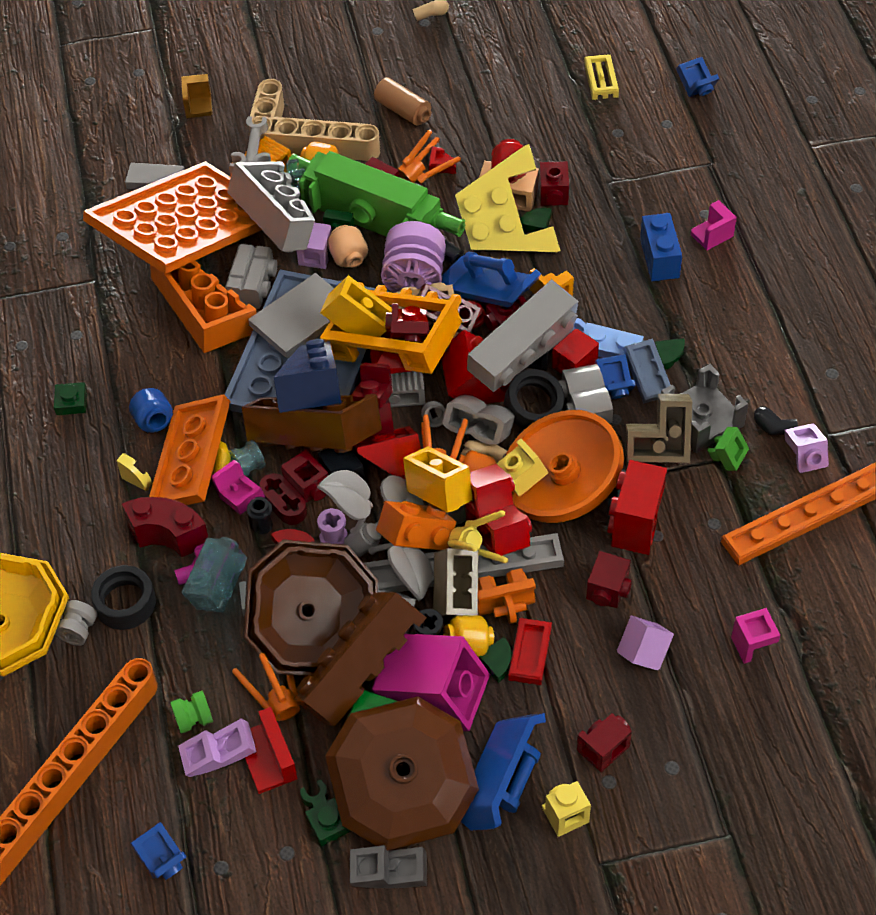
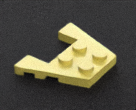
M529 144L520 148L455 195L461 217L465 219V231L471 250L560 252L553 226L524 234L512 194L509 178L537 170Z

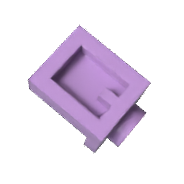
M814 423L784 430L785 441L796 454L797 470L800 473L825 468L829 465L828 440Z

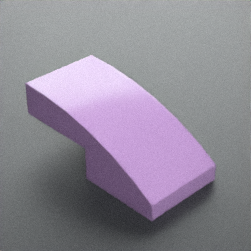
M243 719L235 721L214 734L205 730L178 745L185 775L188 777L214 771L257 752L249 723Z

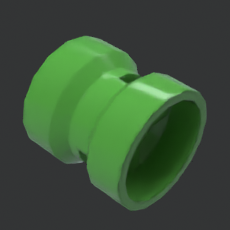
M203 690L193 693L189 702L187 699L182 700L180 698L170 702L181 734L191 731L192 727L196 725L195 722H199L203 726L213 723Z

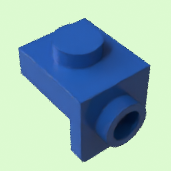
M703 57L682 63L676 68L689 97L699 94V96L709 94L714 90V85L719 80L718 74L711 76Z
M626 354L596 359L595 364L600 368L605 387L611 398L619 399L629 396V391L633 390L636 383L635 380H631Z
M161 822L130 843L153 879L162 875L167 880L183 868L180 861L187 857L183 851L179 850Z

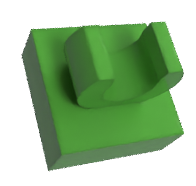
M727 427L722 436L714 438L717 444L715 448H708L707 451L712 460L721 461L727 471H737L749 447L738 427Z

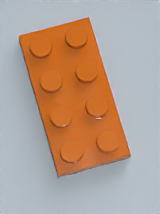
M224 394L174 407L149 497L168 498L185 505L205 502L231 402Z

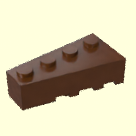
M377 394L365 395V398L360 401H353L352 395H340V404L279 413L277 397L256 399L242 406L247 442L260 443L263 447L279 444L284 445L287 449L304 446L309 447L311 451L326 448L334 449L336 453L351 451L354 445L382 430Z
M374 592L365 596L358 606L359 613L353 621H347L338 632V637L340 638L333 648H327L319 657L317 662L319 666L312 675H307L300 682L297 688L299 693L294 700L323 724L335 726L363 694L364 688L361 686L364 681L370 682L377 677L385 668L384 657L396 649L399 651L407 642V639L404 637L406 631L413 623L419 627L427 618L397 592Z

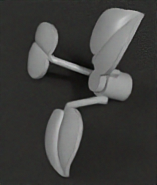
M349 470L336 471L322 480L317 488L326 493L343 513L354 520H358L355 527L350 530L351 533L345 537L344 545H348L359 558L367 552L373 555L378 551L388 550V559L395 573L418 601L423 599L432 580L433 571L430 561L419 548L394 546L392 543L378 545L382 536L376 531L378 522L375 524L364 523L373 507L372 502L368 500L371 494L368 484L358 474ZM391 475L382 481L380 489L384 501L401 503L402 501H408L424 505L421 498L407 491L405 479Z

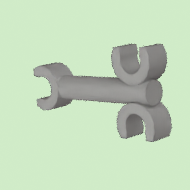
M248 116L246 119L247 130L250 133L246 156L241 152H233L231 154L232 163L229 165L231 174L235 162H271L269 153L262 152L258 154L260 137L268 130L266 117H262V121L259 124H253L252 116Z

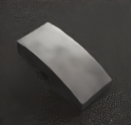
M385 845L351 849L350 884L351 886L366 888L427 886V852L423 847L387 851Z

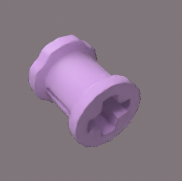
M333 508L322 511L317 518V525L321 531L319 535L320 542L344 545V539L348 535L347 530L344 528L346 525L345 515L342 511Z

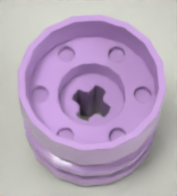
M406 221L396 224L389 230L386 237L385 256L381 270L382 283L388 290L395 293L405 287L421 289L425 283L431 285L442 282V263L446 248L445 237L432 225L419 221Z

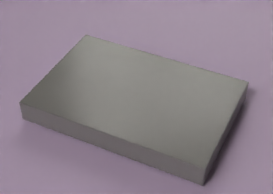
M314 273L249 318V326L285 358H289L299 346L306 345L307 341L319 337L328 326L330 321L320 312L328 294L334 288L317 273Z

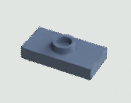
M649 339L625 346L623 351L626 354L627 362L643 404L658 400V394H661V390L669 387L671 384L654 340Z

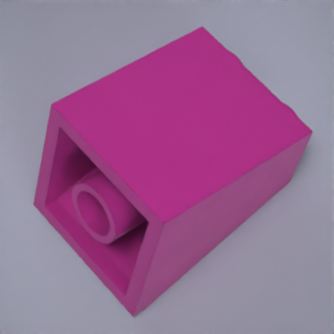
M404 634L407 642L399 651L396 649L391 654L385 656V668L375 677L372 691L377 695L396 701L418 696L461 721L463 731H470L490 677L486 667L463 636Z

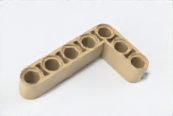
M266 79L259 84L250 116H252L253 124L261 123L262 117L267 119L268 130L261 135L260 139H263L264 135L290 149L291 155L297 154L300 156L302 149L311 142H321L334 145L340 155L353 160L368 161L372 156L374 158L379 157V130L376 126L363 123L282 117L284 98L280 81Z

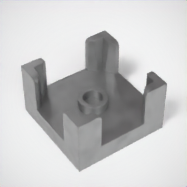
M711 364L698 371L696 386L681 393L689 394L692 400L691 449L695 453L715 443L714 438L722 436L727 427L742 428L745 425L748 403L741 395L736 396L734 407L717 389L719 372ZM670 385L661 390V394H674L675 386Z

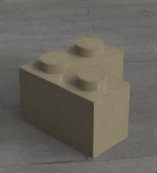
M658 394L657 424H626L625 456L627 462L634 460L638 462L690 463L692 400L689 394Z

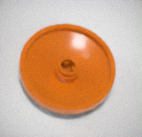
M583 410L560 411L535 421L517 436L506 453L507 455L518 446L516 442L522 439L535 452L549 472L520 497L515 491L512 492L513 503L518 510L532 520L545 523L573 520L595 509L615 488L620 471H622L624 465L623 447L613 427L599 415Z

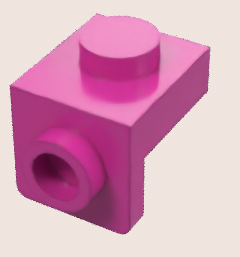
M233 460L211 476L220 499L240 515L247 510V506L252 499L265 497L262 488L244 475L240 464L236 460Z

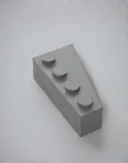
M551 279L468 354L467 370L493 392L502 385H508L514 376L573 331L578 317L576 313L579 301Z

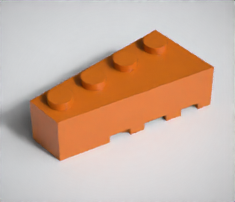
M196 260L167 274L158 271L150 265L152 281L203 353L251 336L253 329L249 326L248 319L256 314V309L252 305H245L240 301L239 295L232 289L228 291L220 285L219 279L212 273L210 275L205 273L201 269V264Z

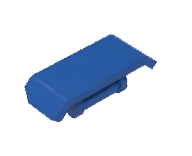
M469 251L461 256L442 275V283H445V285L453 284L454 294H459L462 298L511 307L539 279L542 273L537 269L531 274L515 272V266L511 259H497Z
M545 713L505 719L495 724L474 771L479 790L461 820L471 831L494 829L501 826L499 806L508 812H517L520 805L519 799L534 765L538 763L541 753L535 747L528 744L527 741L534 725L546 722ZM520 757H521L522 760H521V762H520V764H519V766H518V769H517V771H516V773H515V776H514V778H513V780H512V782H511V785H510V787H509V789H508V792H506V789H507V787H508V785H509V782H510V780H511V778H512V776H513V773H514V771H515V769H516V766H517V764H518V762H519V760H520Z

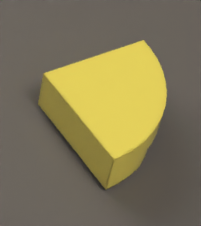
M122 453L116 460L122 479L145 491L153 484L147 472L142 474L134 466L136 461L132 457Z

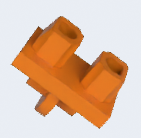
M522 568L509 571L506 574L507 584L496 586L494 577L490 575L478 578V615L494 613L495 618L506 615L509 624L516 623V613L526 611V605L535 603L534 590L536 585L534 579H528Z

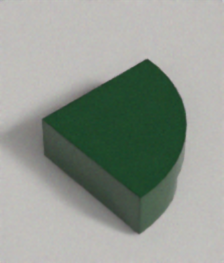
M537 208L525 213L520 218L523 231L536 232L548 228L552 216V208Z
M684 338L655 341V346L665 370L671 368L683 355Z
M505 637L488 647L485 655L479 656L483 665L498 683L506 677L511 664V649Z

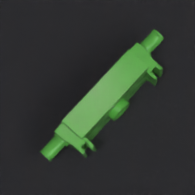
M329 151L327 154L317 152L312 160L300 157L297 154H292L289 158L288 170L302 175V178L299 180L301 200L305 201L307 206L309 204L312 207V213H315L318 208L323 212L326 209L353 213L354 224L386 237L391 228L396 224L406 221L427 223L438 230L447 231L457 237H460L464 232L465 219H460L443 212L440 206V198L429 195L428 188Z

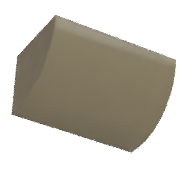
M446 548L434 553L433 610L438 611L442 618L478 616V550L473 552L464 549Z

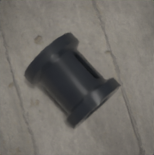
M433 609L421 610L420 612L427 618L424 620V624L422 623L419 627L414 624L416 634L443 635V618L441 614Z

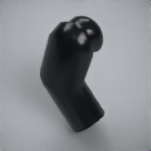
M765 406L758 407L754 412L755 422L768 435H785L784 430L798 427L797 419L781 420L771 409Z

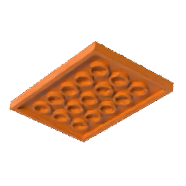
M206 161L87 209L83 214L84 222L164 274L262 230L227 192L231 177Z

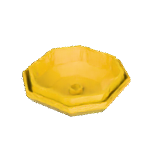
M0 553V622L5 621L0 625V676L2 677L47 654L68 602L69 596L47 561Z

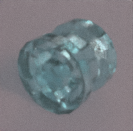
M254 440L246 442L245 447L240 449L234 448L229 451L231 460H236L240 464L246 477L249 476L250 471L254 469L261 470L266 467L263 454Z

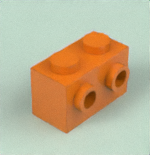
M385 501L376 531L394 546L444 550L449 548V536L455 528L457 521L445 511L432 504L419 505L408 501H402V503Z

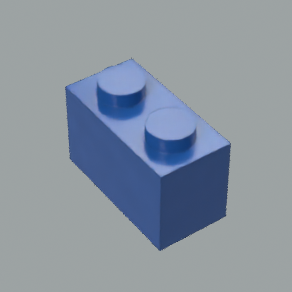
M663 213L642 216L640 241L651 281L680 278L682 252L671 214Z

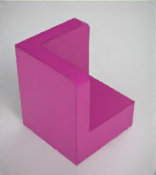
M718 200L710 204L708 220L691 229V236L706 250H709L734 236L737 217Z
M767 608L737 616L731 638L745 664L751 662L754 649L779 642L780 633Z

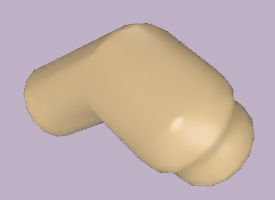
M434 0L414 8L415 18L417 21H420L430 16L444 15L449 9V3L447 0Z

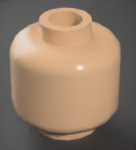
M338 226L331 232L328 238L327 247L335 263L340 267L355 268L363 262L368 254L367 243L361 231L354 226Z

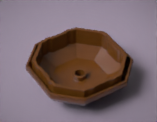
M282 540L247 571L243 639L258 656L260 653L266 655L275 674L312 675L319 666L317 662L321 654L327 648H333L339 640L338 632L342 626L349 620L353 621L359 613L358 606L368 594L378 592V579L348 545ZM304 605H309L312 608L310 617L303 615L302 607Z
M418 696L351 713L325 755L342 826L375 846L385 845L387 851L454 834L479 790L461 721ZM399 764H406L409 767L410 773L407 776H400L397 773L396 767Z

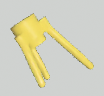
M501 510L476 520H467L465 527H456L451 531L448 546L453 549H464L473 552L478 550V556L507 563V557L481 549L482 536L477 530L478 526L504 517L505 511Z

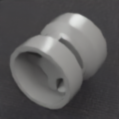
M71 600L68 601L64 609L65 617L60 620L55 635L66 643L81 646L84 645L88 637V627L94 624L98 614L90 605L81 601Z

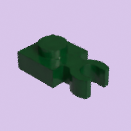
M318 780L317 786L320 791L318 795H308L304 787L300 789V794L304 805L312 808L306 811L305 815L320 845L323 846L352 831L342 826L335 797L327 801L326 785L322 780Z

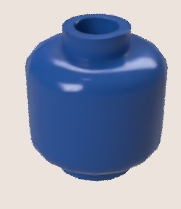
M146 388L140 390L131 398L129 411L140 429L145 432L154 433L168 426L173 416V408L163 392L156 388Z

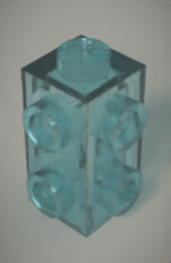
M222 537L221 539L206 538L181 592L196 609L224 612L248 558L238 547L239 544L235 540L228 537Z

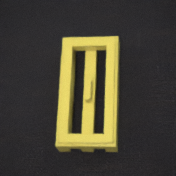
M611 55L585 57L584 65L592 100L598 99V95H602L603 99L608 98V94H613V98L619 97V88ZM601 62H605L611 87H606ZM592 63H595L600 88H597Z

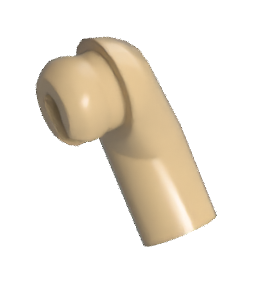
M469 440L464 444L465 448L461 452L462 455H466L470 450L477 451L495 458L498 463L505 457L507 450L497 444L491 445L478 440Z

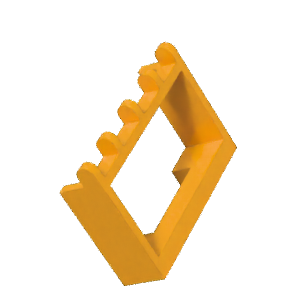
M378 285L375 290H369L388 305L398 303V306L402 307L417 306L420 309L440 311L439 317L423 343L346 333L331 321L320 337L324 342L330 341L334 360L355 362L359 356L358 347L398 353L405 370L432 374L462 323L458 312L461 296L459 294H452L449 300L438 299V294L435 291H429L425 297L414 296L410 288H403L400 294L387 292L385 285Z

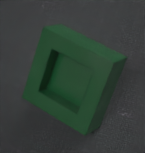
M330 209L325 210L323 221L324 224L331 225L332 231L341 225L354 226L353 213Z
M85 382L55 385L54 410L56 415L86 413L87 387Z

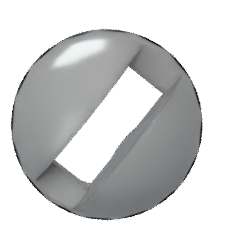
M433 400L424 404L421 415L422 418L425 414L429 416L430 427H438L442 425L446 409L440 402ZM432 408H434L435 413L437 415V417L433 419L429 411Z

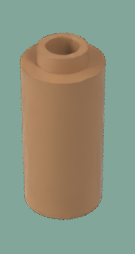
M389 77L382 79L376 86L374 99L416 126L429 120L431 104L427 100Z

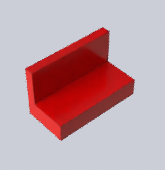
M271 707L258 711L261 724L250 728L257 752L245 757L258 794L298 779L295 764Z

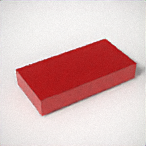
M519 618L508 675L509 681L542 685L552 622Z

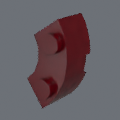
M140 497L121 504L127 524L140 548L148 545H165L175 550L182 558L193 553L198 545H210L206 524L192 508L179 501L163 497Z

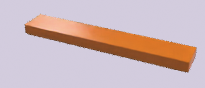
M876 462L721 537L722 545L739 566L875 500Z

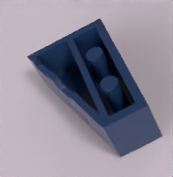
M313 339L307 341L306 345L299 346L273 377L279 413L341 403L337 369L330 341L324 342L323 339Z

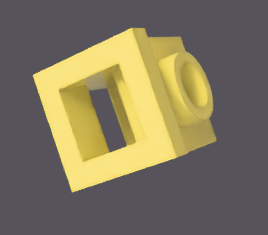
M522 439L516 442L518 446L496 463L512 476L515 484L514 491L519 497L549 473L539 457Z
M578 781L570 785L561 784L553 788L546 795V803L542 805V809L559 837L589 823L591 804Z

